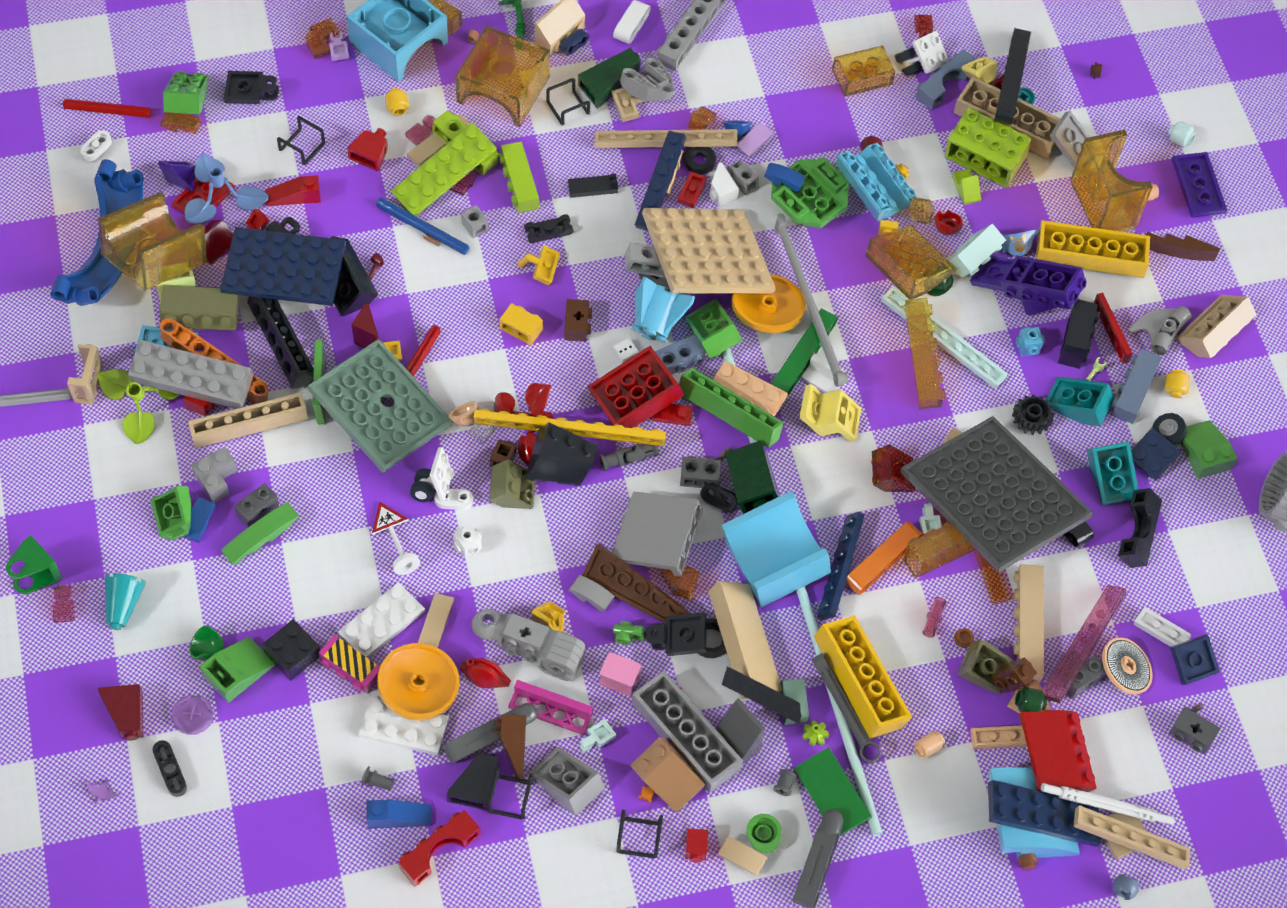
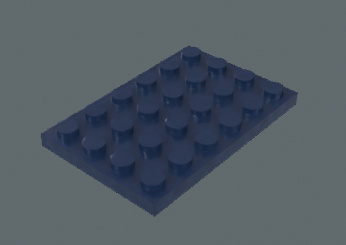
M235 227L220 288L221 293L333 306L346 240Z

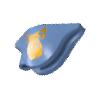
M1040 228L1018 234L1002 235L1006 239L1001 245L1003 247L1001 249L1002 254L1009 253L1015 257L1016 255L1023 256L1027 254L1032 247L1034 237L1040 232Z

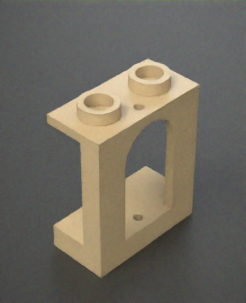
M78 344L85 368L82 378L69 377L67 384L74 403L93 405L99 385L98 372L103 371L104 365L97 346ZM94 367H95L96 369H95L94 376H93V379H92V383H91V386H90L91 378H92L93 371H94Z

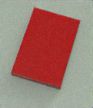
M195 178L193 192L184 189L171 203L172 208L185 215V207L191 200L203 199L207 202L210 181L203 183ZM229 182V184H230V185L232 186V188L234 189V188H235V187H234V184L231 183V182ZM225 183L219 188L213 187L210 204L216 208L231 193Z

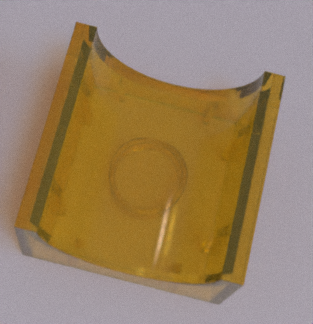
M486 26L455 76L457 103L463 105L468 96L471 95L490 98L508 111L514 125L521 127L550 77V50Z
M1125 129L1085 138L1070 182L1092 228L1119 232L1136 229L1153 188L1150 181H1133L1123 177L1115 170L1128 136Z
M161 192L98 218L101 255L144 291L207 263L205 226L199 223L181 231L172 219L166 204L165 195Z

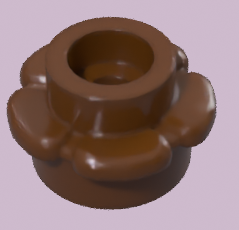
M1095 62V65H1091L1090 75H1093V79L1101 77L1102 64Z

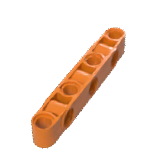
M167 318L161 321L160 337L173 348L240 365L175 320ZM254 375L247 399L254 404H258L268 400V385Z

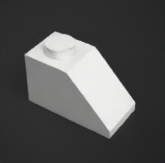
M722 162L717 166L709 192L711 200L715 201L718 207L737 200L739 188Z

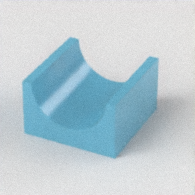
M367 0L347 16L350 44L398 82L404 78V70L409 59L422 44L431 39H435L442 46L448 43L447 16L427 0Z
M793 491L722 525L725 543L747 584H750L752 593L760 607H764L831 573L829 554L825 548L821 549L813 538L800 512Z

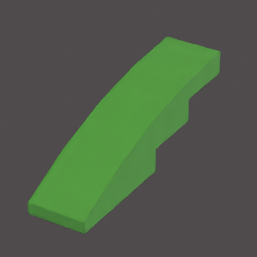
M286 502L252 524L221 550L231 564L236 565L247 554H254L267 541L271 543L300 516L291 504Z

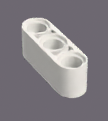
M633 0L616 26L613 38L631 44L647 19L651 6Z

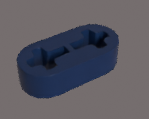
M579 29L561 43L560 51L569 56L586 44L589 34L583 29Z

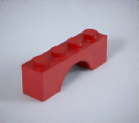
M465 810L461 813H455L450 817L447 824L438 826L433 831V835L428 839L420 840L414 850L405 852L400 857V861H398L399 869L416 887L431 875L430 859L436 849L446 844H457L465 848L481 835L480 827Z

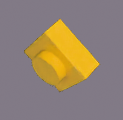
M881 220L878 235L896 238L899 222Z
M400 340L382 342L398 361L402 360Z

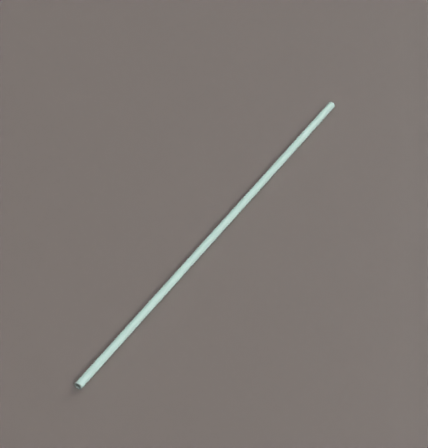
M728 348L723 351L724 361L735 365L731 349ZM748 436L750 444L757 442L756 440ZM804 586L796 590L817 656L822 653L814 638L819 629ZM827 688L861 800L872 816L868 820L872 835L879 836L883 832L850 727Z

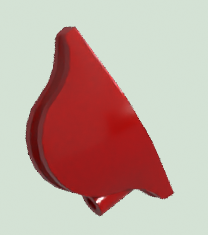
M483 657L469 658L467 661L462 662L460 670L478 687L500 688L509 687L511 680L491 659Z

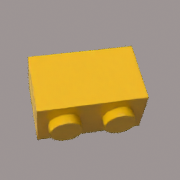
M511 303L500 317L499 327L502 331L531 346L543 330V320L538 315L525 311L523 307Z

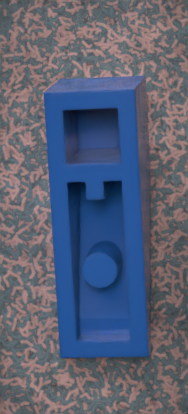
M388 799L367 800L368 829L431 826V805Z

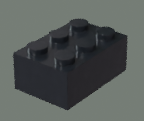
M1080 299L1074 303L1066 326L1058 359L1059 364L1080 369L1082 362H1086L1092 346L1091 339L1096 329L1094 326L1099 316V312H1096L1098 304Z

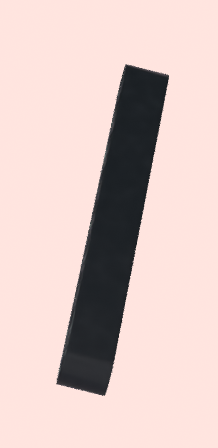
M1014 28L996 109L995 122L1008 125L1013 123L1031 31Z

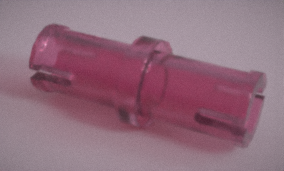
M941 597L934 598L932 608L926 616L927 622L922 631L923 635L930 638L935 636L938 623L942 621L941 615L947 602Z

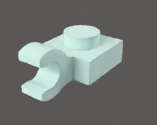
M925 503L924 508H922L923 516L919 519L921 532L923 533L922 537L942 536L940 515H934L932 504Z
M604 719L588 729L587 733L589 736L580 741L581 745L579 747L583 753L590 750L595 744L601 748L615 739L616 733Z

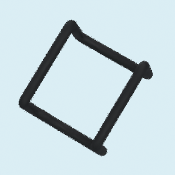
M575 78L558 83L546 90V102L561 125H564V114L582 107L587 115L590 114V101L583 102L575 91ZM572 82V92L580 104L563 110L560 118L550 102V91Z
M297 116L298 129L287 141L278 137V149L282 151L286 146H289L301 154L302 164L306 165L325 144L324 130L305 118ZM301 121L320 131L322 140L306 160L304 152L290 143L302 130Z
M496 767L487 802L488 812L521 820L525 819L531 785L534 783L533 774L529 775L528 780L500 775V768ZM497 778L527 784L521 815L492 809V799Z
M623 809L620 818L616 852L619 854L657 858L663 815H659L658 821L625 817L626 811ZM624 821L658 826L654 854L621 850Z

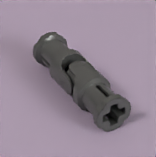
M638 443L631 447L615 450L611 454L599 455V460L603 471H607L608 468L614 466L621 467L636 460L641 461L651 455L658 456L659 449L656 445H640Z

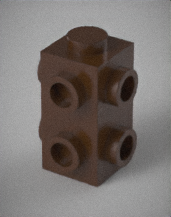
M1024 657L1001 665L991 678L995 682L996 687L1002 692L1010 690L1013 692L1019 687L1029 686L1037 672Z

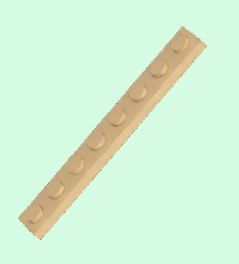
M737 129L595 131L594 143L595 148L663 147L668 131H673L686 135L683 147L737 146Z

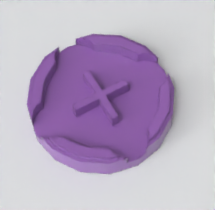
M187 695L180 698L173 707L172 721L175 728L187 735H197L204 732L213 720V709L209 701L199 695Z

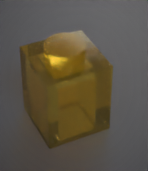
M913 197L908 214L913 222L930 225L935 208L930 199Z

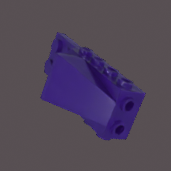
M990 255L991 259L984 265L980 264L979 270L970 279L972 286L1003 291L1005 297L1020 299L1026 315H1033L1054 308L1071 309L1087 284L1082 267L1017 255L1014 260Z

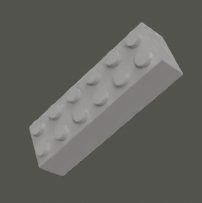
M139 340L128 376L132 382H137L141 385L238 409L244 407L254 374L249 367Z
M665 671L658 674L632 694V704L660 737L667 738L706 783L704 788L709 793L741 770L743 760Z

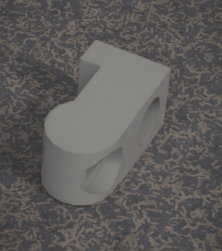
M742 160L727 167L728 173L741 187V191L745 196L759 188V176Z

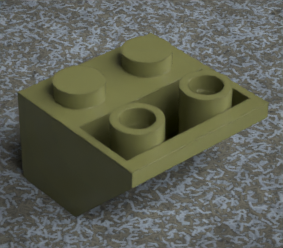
M510 460L492 466L489 501L503 508L532 509L535 479L525 480L527 469Z

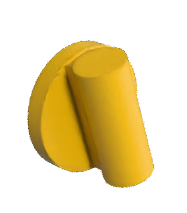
M902 163L899 165L895 164L896 169L904 176L906 181L910 175L908 172L909 168Z

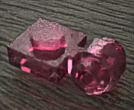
M430 115L425 116L422 120L423 126L419 123L405 132L406 138L414 145H419L430 136L433 121L436 118Z
M59 584L57 587H54V597L60 601H53L54 623L75 621L73 599L68 600V598L72 597L71 585Z

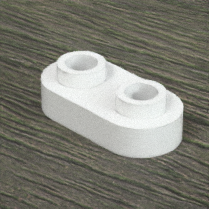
M97 131L81 147V154L84 160H96L111 145V136L107 131Z
M449 489L445 501H440L437 492L434 496L436 506L441 509L467 510L473 505V495L465 489ZM463 496L467 497L465 500L460 499Z

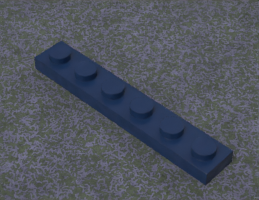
M668 131L634 224L636 228L648 231L642 215L644 208L662 207L686 140L685 134Z
M861 512L847 515L844 519V526L839 536V543L834 553L832 567L830 568L831 573L824 587L822 601L819 604L817 617L822 620L836 617L865 516Z

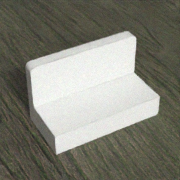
M814 353L810 359L808 369L802 375V380L812 384L824 393L839 390L840 387L834 385L828 361Z

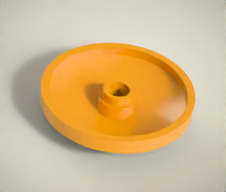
M770 274L776 287L774 293H733L732 308L736 316L745 325L760 332L782 333L789 331L801 322L806 309V303L801 290L788 279L774 274Z
M423 643L406 644L389 653L380 666L377 679L378 691L385 705L398 716L416 721L430 720L445 713L454 703L460 683L459 673L452 659L439 648Z

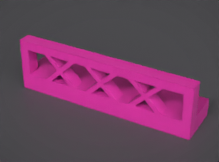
M520 680L516 681L514 694L508 705L509 709L512 710L518 707V705H515L518 696L526 698L528 703L534 706L543 704L547 709L546 712L538 713L536 719L583 736L585 735L593 715L592 706ZM562 711L566 718L557 720L552 713ZM579 717L584 719L585 722L583 727L579 728L574 726L571 720Z

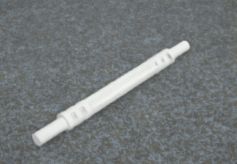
M1045 783L1041 786V791L1058 795L1061 799L1150 822L1158 821L1170 825L1174 823V817L1157 813L1156 810L1065 786L1060 788Z

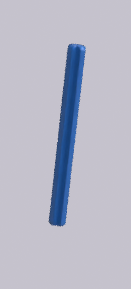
M382 197L377 200L376 206L463 255L468 253L470 248L466 243Z

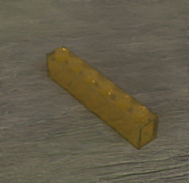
M927 298L905 300V315L919 410L942 407V400H945V391L940 387V383H943L942 372H938L940 357L935 353V349H938L937 338H933L932 333L935 332V323L930 319V315H933L932 304H928Z

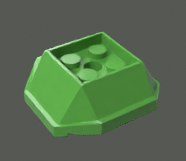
M817 158V160L800 159L788 167L805 176L802 186L797 192L784 183L777 186L772 182L771 199L795 223L802 224L805 227L820 229L847 210L849 182L826 158Z

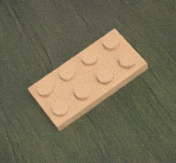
M727 361L723 362L712 379L774 417L788 397L787 392Z

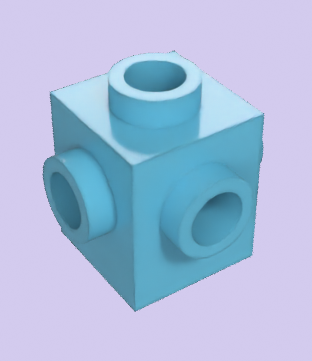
M1039 327L1021 329L1019 336L1016 337V344L1021 356L1038 355L1042 345L1045 343L1044 335L1040 333Z

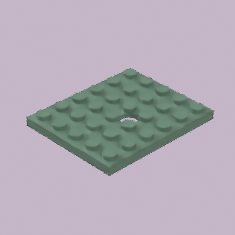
M379 339L307 387L308 391L382 473H385L453 424L447 413ZM382 396L386 398L391 397L394 400V405L392 407H385L382 405L380 398Z

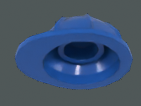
M741 120L722 121L725 129H737V138L747 135L750 126L753 124L752 122Z

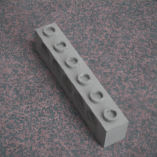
M726 0L692 1L690 9L684 12L680 23H676L672 34H668L664 45H661L657 50L658 60L663 66L676 72Z
M629 243L625 252V271L665 277L654 246Z

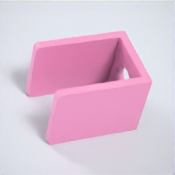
M609 652L600 671V676L602 677L599 684L631 697L641 676L642 664Z

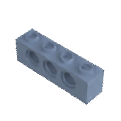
M694 334L655 352L673 375L675 373H682L691 366L700 365L705 360L706 351Z

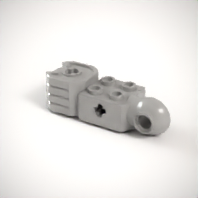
M483 609L473 617L472 630L478 637L498 641V646L509 655L521 656L530 663L537 662L538 668L548 675L564 681H574L585 657V643L580 639L560 631L551 630L548 626L513 613L504 615L494 609ZM486 620L492 621L491 624H484L483 622Z

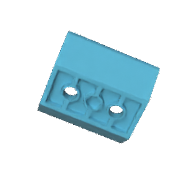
M878 143L868 145L858 155H853L850 151H847L837 156L836 165L876 221L895 216L919 200L915 191L909 187L904 176L899 173L894 162L888 158L884 148Z

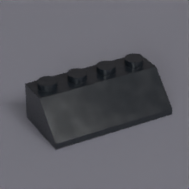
M332 236L331 238L346 240L334 304L339 314L346 316L362 309L365 304H370L379 294L349 240Z

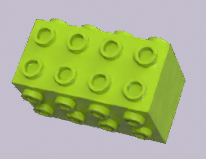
M968 107L948 138L944 157L1008 188L1027 157L1032 138L1024 133L1013 130L1008 125L995 122L994 118L987 117L978 110Z

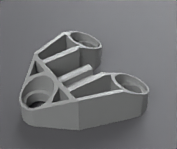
M648 58L644 66L646 78L633 69L626 68L623 70L620 83L628 94L644 102L672 98L675 89L673 78L658 59Z

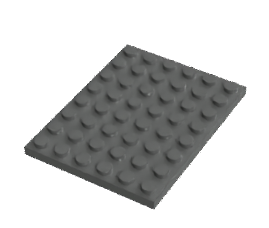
M994 416L901 468V473L998 573L1093 516V512Z

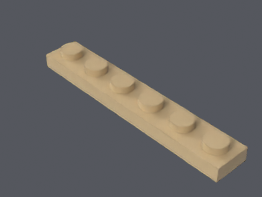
M1080 805L1075 809L1074 827L1182 869H1187L1190 865V848Z

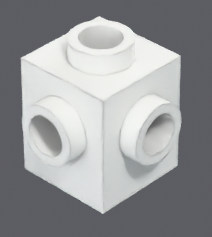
M470 524L466 527H460L453 534V546L465 559L481 549L482 536Z

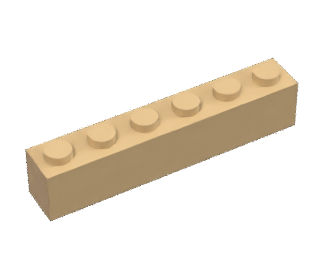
M301 392L188 421L196 449L308 420Z
M1020 564L1018 571L1014 572L1013 579L1014 583H1017V589H1014L1013 599L1017 601V607H1014L1013 618L1017 619L1013 629V636L1016 637L1013 654L1016 655V660L1025 657L1032 664L1037 672L1032 680H1037L1040 683L1044 676V566Z

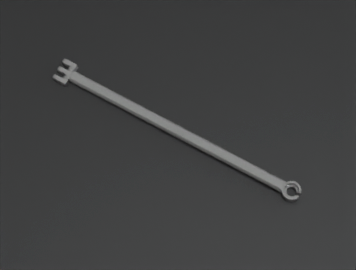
M780 213L777 215L774 227L776 234L780 235L832 371L834 385L836 387L844 386L848 383V375L846 372L841 371L788 234L786 218L784 214Z

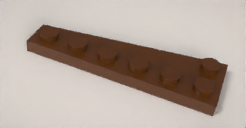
M596 544L582 576L604 587L616 598L665 624L666 616L692 614L602 544Z

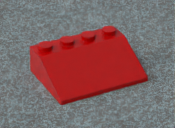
M651 345L587 386L612 426L622 425L624 428L638 426L684 396L679 384Z
M1049 710L1019 713L1038 791H1041L1043 783L1060 788L1065 786L1088 793L1097 789L1077 712Z

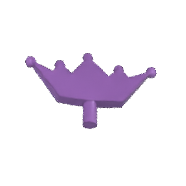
M85 780L90 794L97 797L95 800L97 805L100 799L108 801L117 795H121L120 792L118 794L113 793L114 788L108 790V780H105L100 786H97V781L91 785L88 780Z

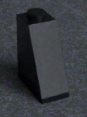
M478 753L447 791V802L488 811L487 802L495 769L499 767V757L492 753Z

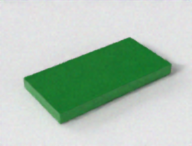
M829 747L794 767L822 816L830 809H836L841 812L844 822L840 836L872 818Z

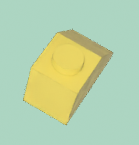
M983 56L963 65L962 70L970 80L972 77H975L990 84L995 81L998 62Z

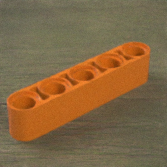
M909 521L905 522L847 576L845 584L857 595H861L922 538L923 533Z

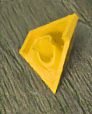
M549 600L532 610L531 620L548 626L551 630L564 633V613L566 610Z

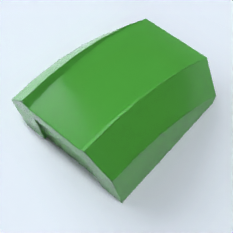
M176 486L170 491L150 499L161 538L173 541L189 533L191 525V499L188 486Z

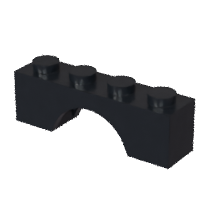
M1151 488L1133 491L1130 508L1134 515L1135 529L1131 538L1122 539L1118 557L1130 568L1147 566L1162 504V499Z

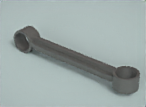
M820 653L811 659L814 666L824 680L861 747L860 755L862 759L867 763H876L881 758V748L869 738L826 658ZM869 745H874L878 748V755L875 759H867L864 756V750Z

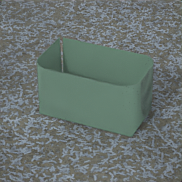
M805 679L781 680L782 694L800 703L802 714L800 723H806L809 718ZM783 716L784 726L798 724Z

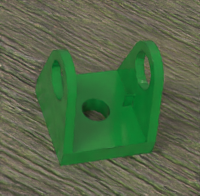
M32 535L21 543L6 564V571L11 578H14V588L20 594L33 593L54 585L63 579L56 562ZM15 562H25V565L18 574L11 571V566ZM27 576L33 578L34 582L30 588L21 589L18 586L20 579Z

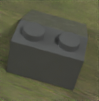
M738 698L716 730L743 760V765L760 752L765 728Z

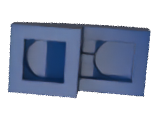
M769 163L764 174L765 178L777 186L784 183L795 192L801 188L805 178L799 172L776 163Z
M200 497L197 498L191 509L189 533L183 537L199 543L208 528L207 523L216 509L215 503Z

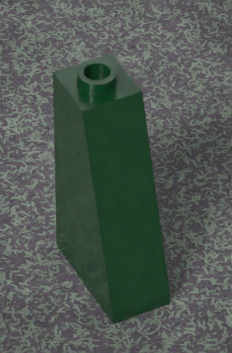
M630 47L579 73L578 86L598 109L611 97V91L622 87L620 79L624 69L630 68L636 72L640 70L641 58Z

